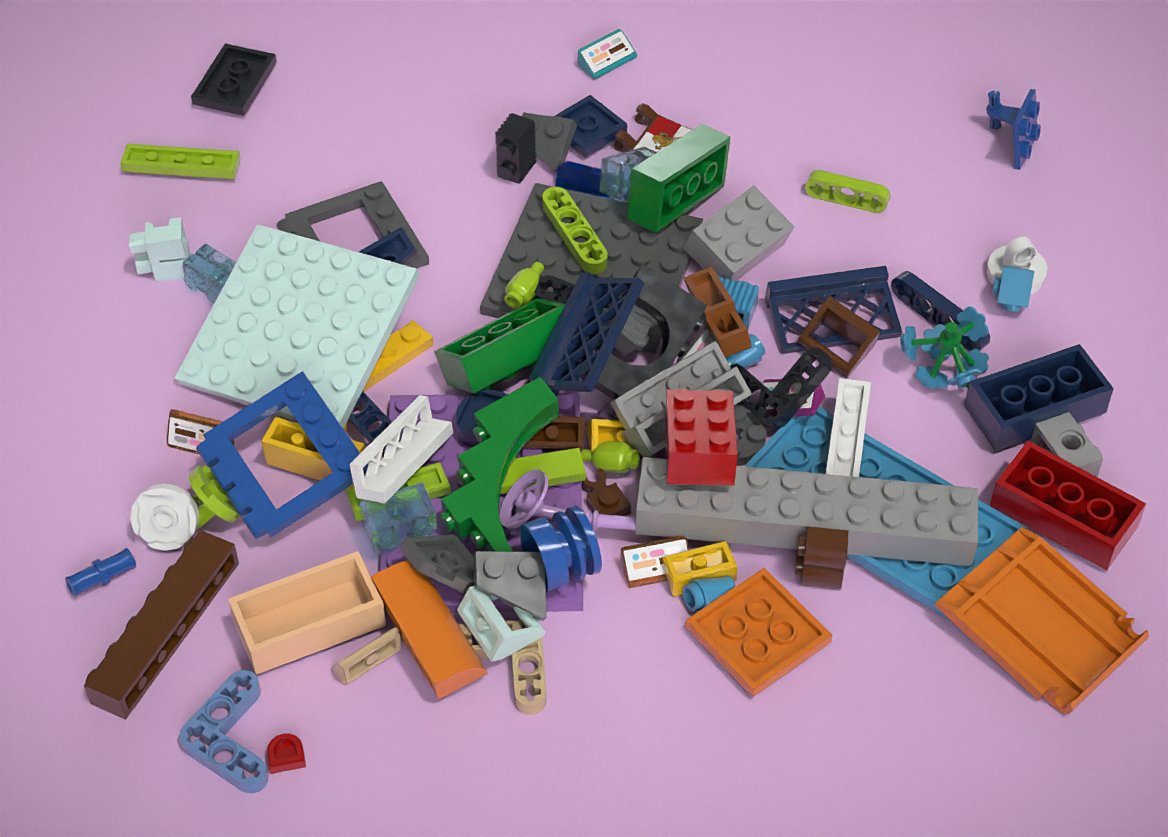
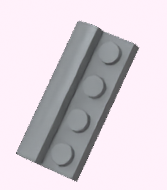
M716 341L706 345L610 402L625 428L621 432L633 449L638 450L639 454L651 456L666 447L665 409L667 390L711 391L717 389L733 391L734 405L752 395L737 366L734 368L730 367Z

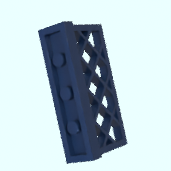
M886 265L768 282L765 302L772 314L782 354L808 350L798 342L788 343L786 333L791 328L802 334L806 328L796 323V320L801 314L813 319L816 312L807 308L808 304L816 301L823 304L829 296L837 301L839 298L845 297L855 301L856 304L851 309L854 313L860 305L874 312L875 314L868 323L880 330L877 340L901 337L903 332L888 286L889 274ZM882 292L884 301L879 307L867 300L866 297L869 294ZM789 305L796 309L797 312L789 319L779 312L778 307ZM881 316L891 322L892 328L882 330L873 325V323ZM825 323L821 325L834 332L831 337L822 338L815 333L811 336L827 348L853 344Z
M581 272L529 380L533 381L541 377L555 396L558 395L559 391L592 392L645 283L640 278H595L590 272ZM628 290L627 294L619 300V296ZM613 302V305L602 313V309ZM616 316L614 321L606 327V322ZM597 329H600V332L589 340L588 336ZM603 342L601 348L593 354L592 350ZM586 356L587 359L576 367L575 363ZM590 370L585 381H580L579 377Z

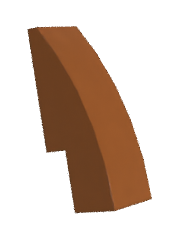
M712 266L684 277L689 293L707 304L702 313L706 316L703 323L713 342H717L725 358L751 348L748 329L738 315L733 299Z

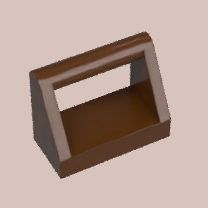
M829 296L797 342L807 349L817 347L823 350L832 359V367L846 377H849L875 346L880 330ZM822 323H825L859 347V350L849 363L811 337Z

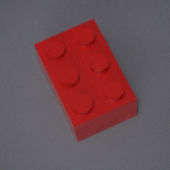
M688 389L666 391L665 440L667 484L735 486L738 454L733 391L717 389L711 391Z

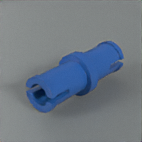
M125 548L123 551L102 561L100 559L92 561V566L65 577V582L71 594L76 597L78 594L99 584L103 586L109 584L111 578L136 568V562L130 550Z

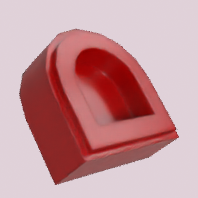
M290 733L275 736L268 744L267 756L271 774L306 767L303 745L296 735Z

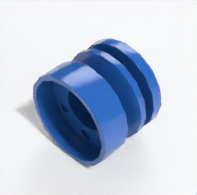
M579 506L566 508L565 513L562 511L555 512L552 517V525L543 517L521 524L519 532L523 552H540L545 567L546 592L567 585L569 582V572L576 580L584 579L586 573L588 575L600 573L602 557L599 544L589 519Z

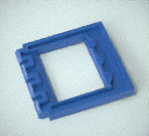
M303 371L203 434L205 440L196 447L197 452L207 467H212L210 471L223 491H228L227 497L238 514L244 516V523L256 539L267 533L272 538L353 485L349 464L360 454ZM287 406L333 473L276 509L231 441ZM368 463L363 467L364 476L367 472Z

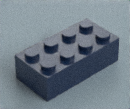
M1078 344L969 381L964 407L994 450L999 451L1030 440L1035 423L1067 412L1078 423L1106 413L1114 388L1083 347Z

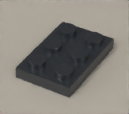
M225 43L191 95L192 104L244 116L276 65V54Z

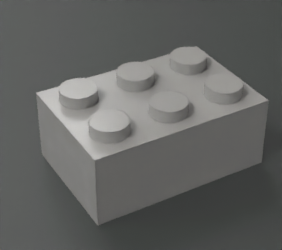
M753 185L691 232L683 249L703 269L712 266L718 276L723 279H733L736 282L782 247L795 226Z

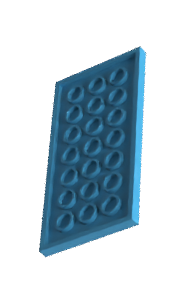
M819 407L814 416L792 417L752 457L745 467L826 474L834 415ZM864 434L859 477L954 486L876 439ZM978 500V545L972 566L847 554V558L947 618L934 606L935 603L1021 527L1027 528Z

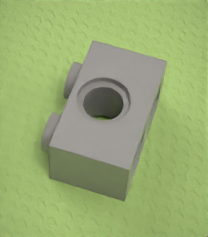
M1069 412L1035 423L1031 438L1032 443L1098 477L1103 461L1102 454L1099 448L1094 446L1088 439L1082 425L1076 422Z

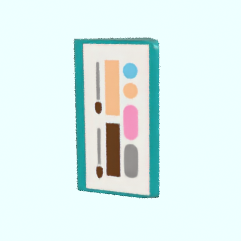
M617 29L578 50V66L594 80L637 58L636 51L621 29Z

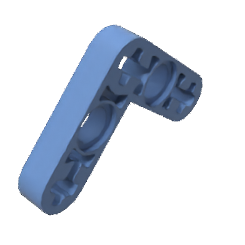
M240 670L232 674L180 730L179 737L183 750L187 755L245 793H256L264 789L268 783L269 776L265 762L226 736V733L258 700L261 692L257 676L251 671ZM248 684L250 685V690L242 689L238 693V686L246 687ZM218 707H226L230 710L229 715L223 719L211 717L213 710ZM203 735L205 744L199 740H194L191 743L190 737ZM222 750H229L234 753L232 759L226 763H218L214 760V757ZM242 763L243 769L251 774L257 770L258 777L250 776L246 779L244 771L239 767Z

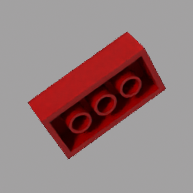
M1027 441L995 482L989 506L1099 567L1108 570L1138 528L1147 503L1040 446Z

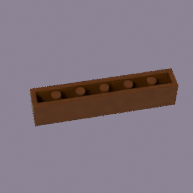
M202 530L197 533L193 540L186 543L182 555L174 565L168 567L164 579L155 590L148 594L145 604L137 615L129 619L125 631L116 642L109 646L104 659L98 667L91 670L88 674L84 687L90 704L125 720L128 718L239 565L234 543Z

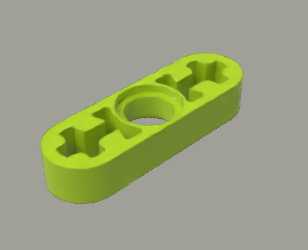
M823 170L811 172L805 185L808 195L815 199L873 213L885 211L891 197L890 191L881 184ZM841 188H849L855 194L847 195L841 191Z

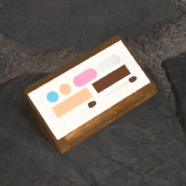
M171 409L168 420L167 445L170 448L199 455L196 447L205 440L203 434L223 421Z
M677 536L622 547L620 562L628 588L668 581L662 557L688 551L689 546L686 536Z

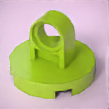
M198 465L189 473V482L195 491L192 498L197 504L200 515L197 529L206 524L215 514L223 520L232 523L240 517L226 495L228 491H223L210 471L212 467H207V465L203 467Z

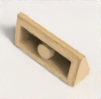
M395 627L333 665L332 671L344 685L354 681L402 649L399 629Z

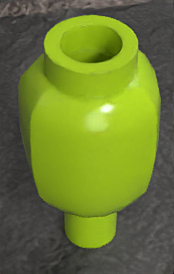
M534 262L531 268L522 269L513 276L505 287L506 295L504 300L508 306L517 309L534 298V291L538 285L539 277L544 271L543 264Z
M602 442L598 444L593 452H590V449L581 451L583 462H592L598 469L611 473H627L631 469H636L640 461L638 450L632 449L624 442Z

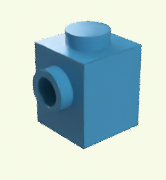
M1003 265L1001 278L995 277L992 295L997 296V303L1003 304L1002 309L1020 312L1021 307L1028 308L1034 270Z

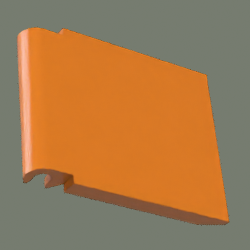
M1024 527L1015 532L934 605L1037 700L1044 697L1058 711L1064 714L1071 713L1149 637L1148 630H1145L1140 635L1136 634L1132 629V624L1135 621L1134 618H1125L1128 615L1125 610L1042 537Z

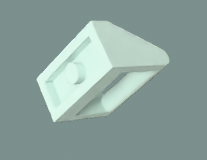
M472 586L467 590L457 611L491 662L504 659L545 635L546 631L539 621L533 618L534 615L516 606L513 609L526 628L511 631L492 603L498 597L488 596Z

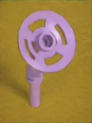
M535 469L527 472L508 491L499 513L501 524L504 527L514 529L534 516L552 520L555 512L562 511L565 513L566 509L544 505L543 499L548 488V477L543 471ZM515 504L517 506L516 515L511 517L512 509ZM587 510L585 513L593 530H597L598 527L636 530V517L599 514L597 510H594L593 513H591V510Z

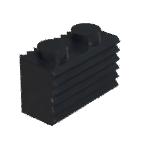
M511 113L509 117H506V121H503L501 128H498V131L495 132L498 177L519 184L537 162L535 160L536 131L534 130L536 123L533 120Z

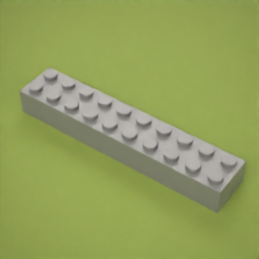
M643 457L636 507V534L713 542L727 541V543L798 550L799 535L806 536L807 526L849 530L847 551L849 555L963 566L973 565L978 545V488L736 466L735 486L667 484L666 459Z

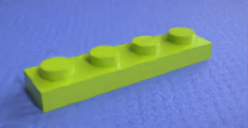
M126 144L120 165L122 172L235 179L241 158L239 151Z

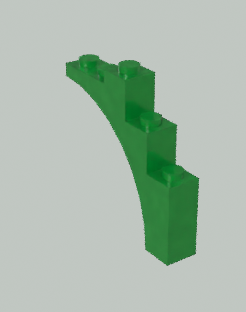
M541 377L474 413L475 427L473 428V433L479 444L458 455L459 470L456 472L463 487L441 499L443 513L440 514V518L449 532L454 530L460 540L470 535L473 544L478 550L483 548L485 551L513 552L506 540L499 518V504L503 483L511 464L522 447L540 429L559 417L558 398Z

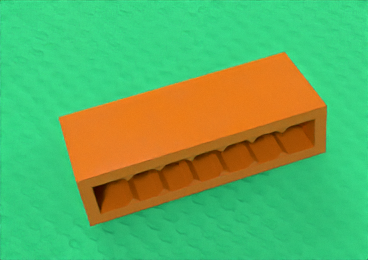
M409 561L394 564L371 576L383 601L384 609L394 626L399 629L400 636L438 700L488 674L429 576L418 572Z

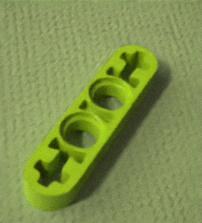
M561 187L546 189L542 195L543 210L580 267L585 272H590L591 274H599L605 271L608 264L607 250L569 193ZM565 217H572L576 221L573 223H564L561 221V219ZM583 236L589 240L584 243H578L573 239Z

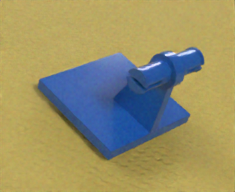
M1036 89L1029 90L1021 108L1003 106L1000 103V92L990 91L988 93L989 104L986 107V113L990 116V128L993 129L995 126V129H999L1002 126L1001 121L1013 126L1015 169L1020 170L1025 159L1030 158L1032 144L1034 141H1038L1041 132V125L1037 124L1040 102L1036 101Z

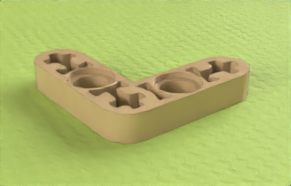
M521 620L505 621L511 631L526 628ZM466 623L459 624L479 658H488L477 640V645H472V636L474 635ZM542 638L509 655L512 656L515 704L520 712L528 715L541 712L546 706L547 701ZM524 661H533L538 665V668L533 672L526 673L519 669V665ZM526 684H533L534 701L527 700Z

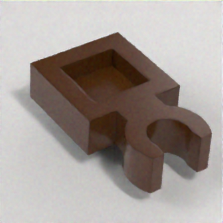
M597 469L596 478L598 481L591 482L587 476L586 480L582 481V489L588 493L587 503L593 512L597 510L599 514L618 516L631 514V505L616 482L608 486L606 485V474L602 469Z

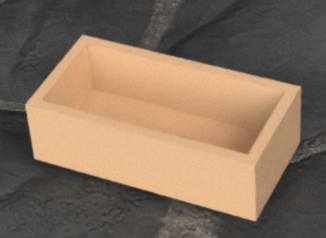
M359 551L228 598L234 625L256 675L386 626L383 601Z

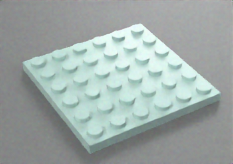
M257 224L174 379L178 384L248 406L303 371L344 429L420 274L416 268ZM287 406L274 413L297 421Z

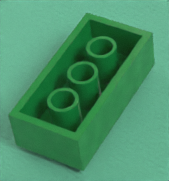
M701 124L632 168L630 174V196L628 198V219L656 233L724 187L731 136Z
M536 298L435 350V356L447 385L474 394H480V391L491 389V384L499 380L513 378L518 374L517 370L525 366L536 365L565 304Z

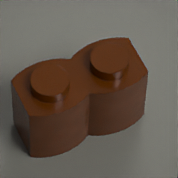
M807 526L806 536L799 535L798 553L796 555L795 575L801 576L800 585L841 589L847 559L849 530Z

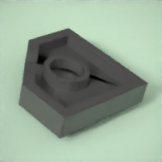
M455 534L405 538L400 549L418 572L460 592H467L469 587L474 586V557Z

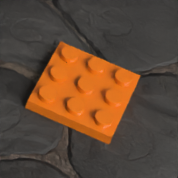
M762 568L686 619L685 625L689 632L752 697L832 641V634L765 568Z

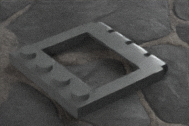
M382 181L286 213L285 219L278 221L276 225L280 231L320 241L311 227L312 224L365 207L383 237L400 227L403 228L416 249V252L404 263L405 266L418 269L429 265L427 252Z

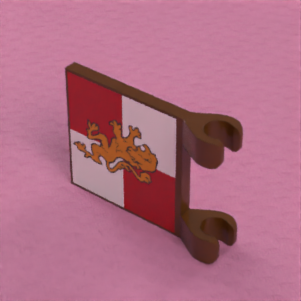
M641 103L636 108L638 114L635 116V121L641 125H648V127L637 141L627 132L619 131L615 135L617 141L614 143V149L619 152H631L648 159L653 154H656L692 131V129L657 114L649 105Z

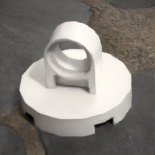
M1028 237L1016 238L1009 245L994 250L989 256L986 275L992 285L994 284L995 277L1001 278L1003 265L1035 271L1031 294L1039 291L1046 280L1048 270L1046 261L1037 252Z
M164 483L152 485L139 495L132 506L130 520L133 531L137 536L140 534L148 542V546L167 551L178 549L191 539L198 528L200 515L196 502L188 492L178 486Z

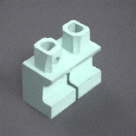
M181 217L169 219V225L154 227L152 223L145 222V232L129 234L131 253H141L135 254V265L138 274L153 273L155 281L192 278V255Z

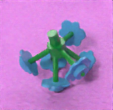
M968 306L957 315V320L960 322L959 325L953 322L947 323L946 326L942 324L936 325L933 330L926 329L923 333L924 338L916 339L914 326L905 327V334H902L900 337L902 352H906L907 358H910L911 361L916 360V350L918 345H920L924 353H930V357L936 360L933 367L927 366L925 368L918 366L915 377L924 386L931 389L938 387L947 388L948 385L968 388L969 381L975 380L977 376L984 374L988 370L987 361L989 356L986 353H981L978 349L967 352L961 344L962 335L969 336L972 341H977L980 337H985L989 333L988 326L985 324L986 317L982 313L978 314L974 307ZM953 355L957 366L956 376L948 380V376L940 373L939 369L944 358Z

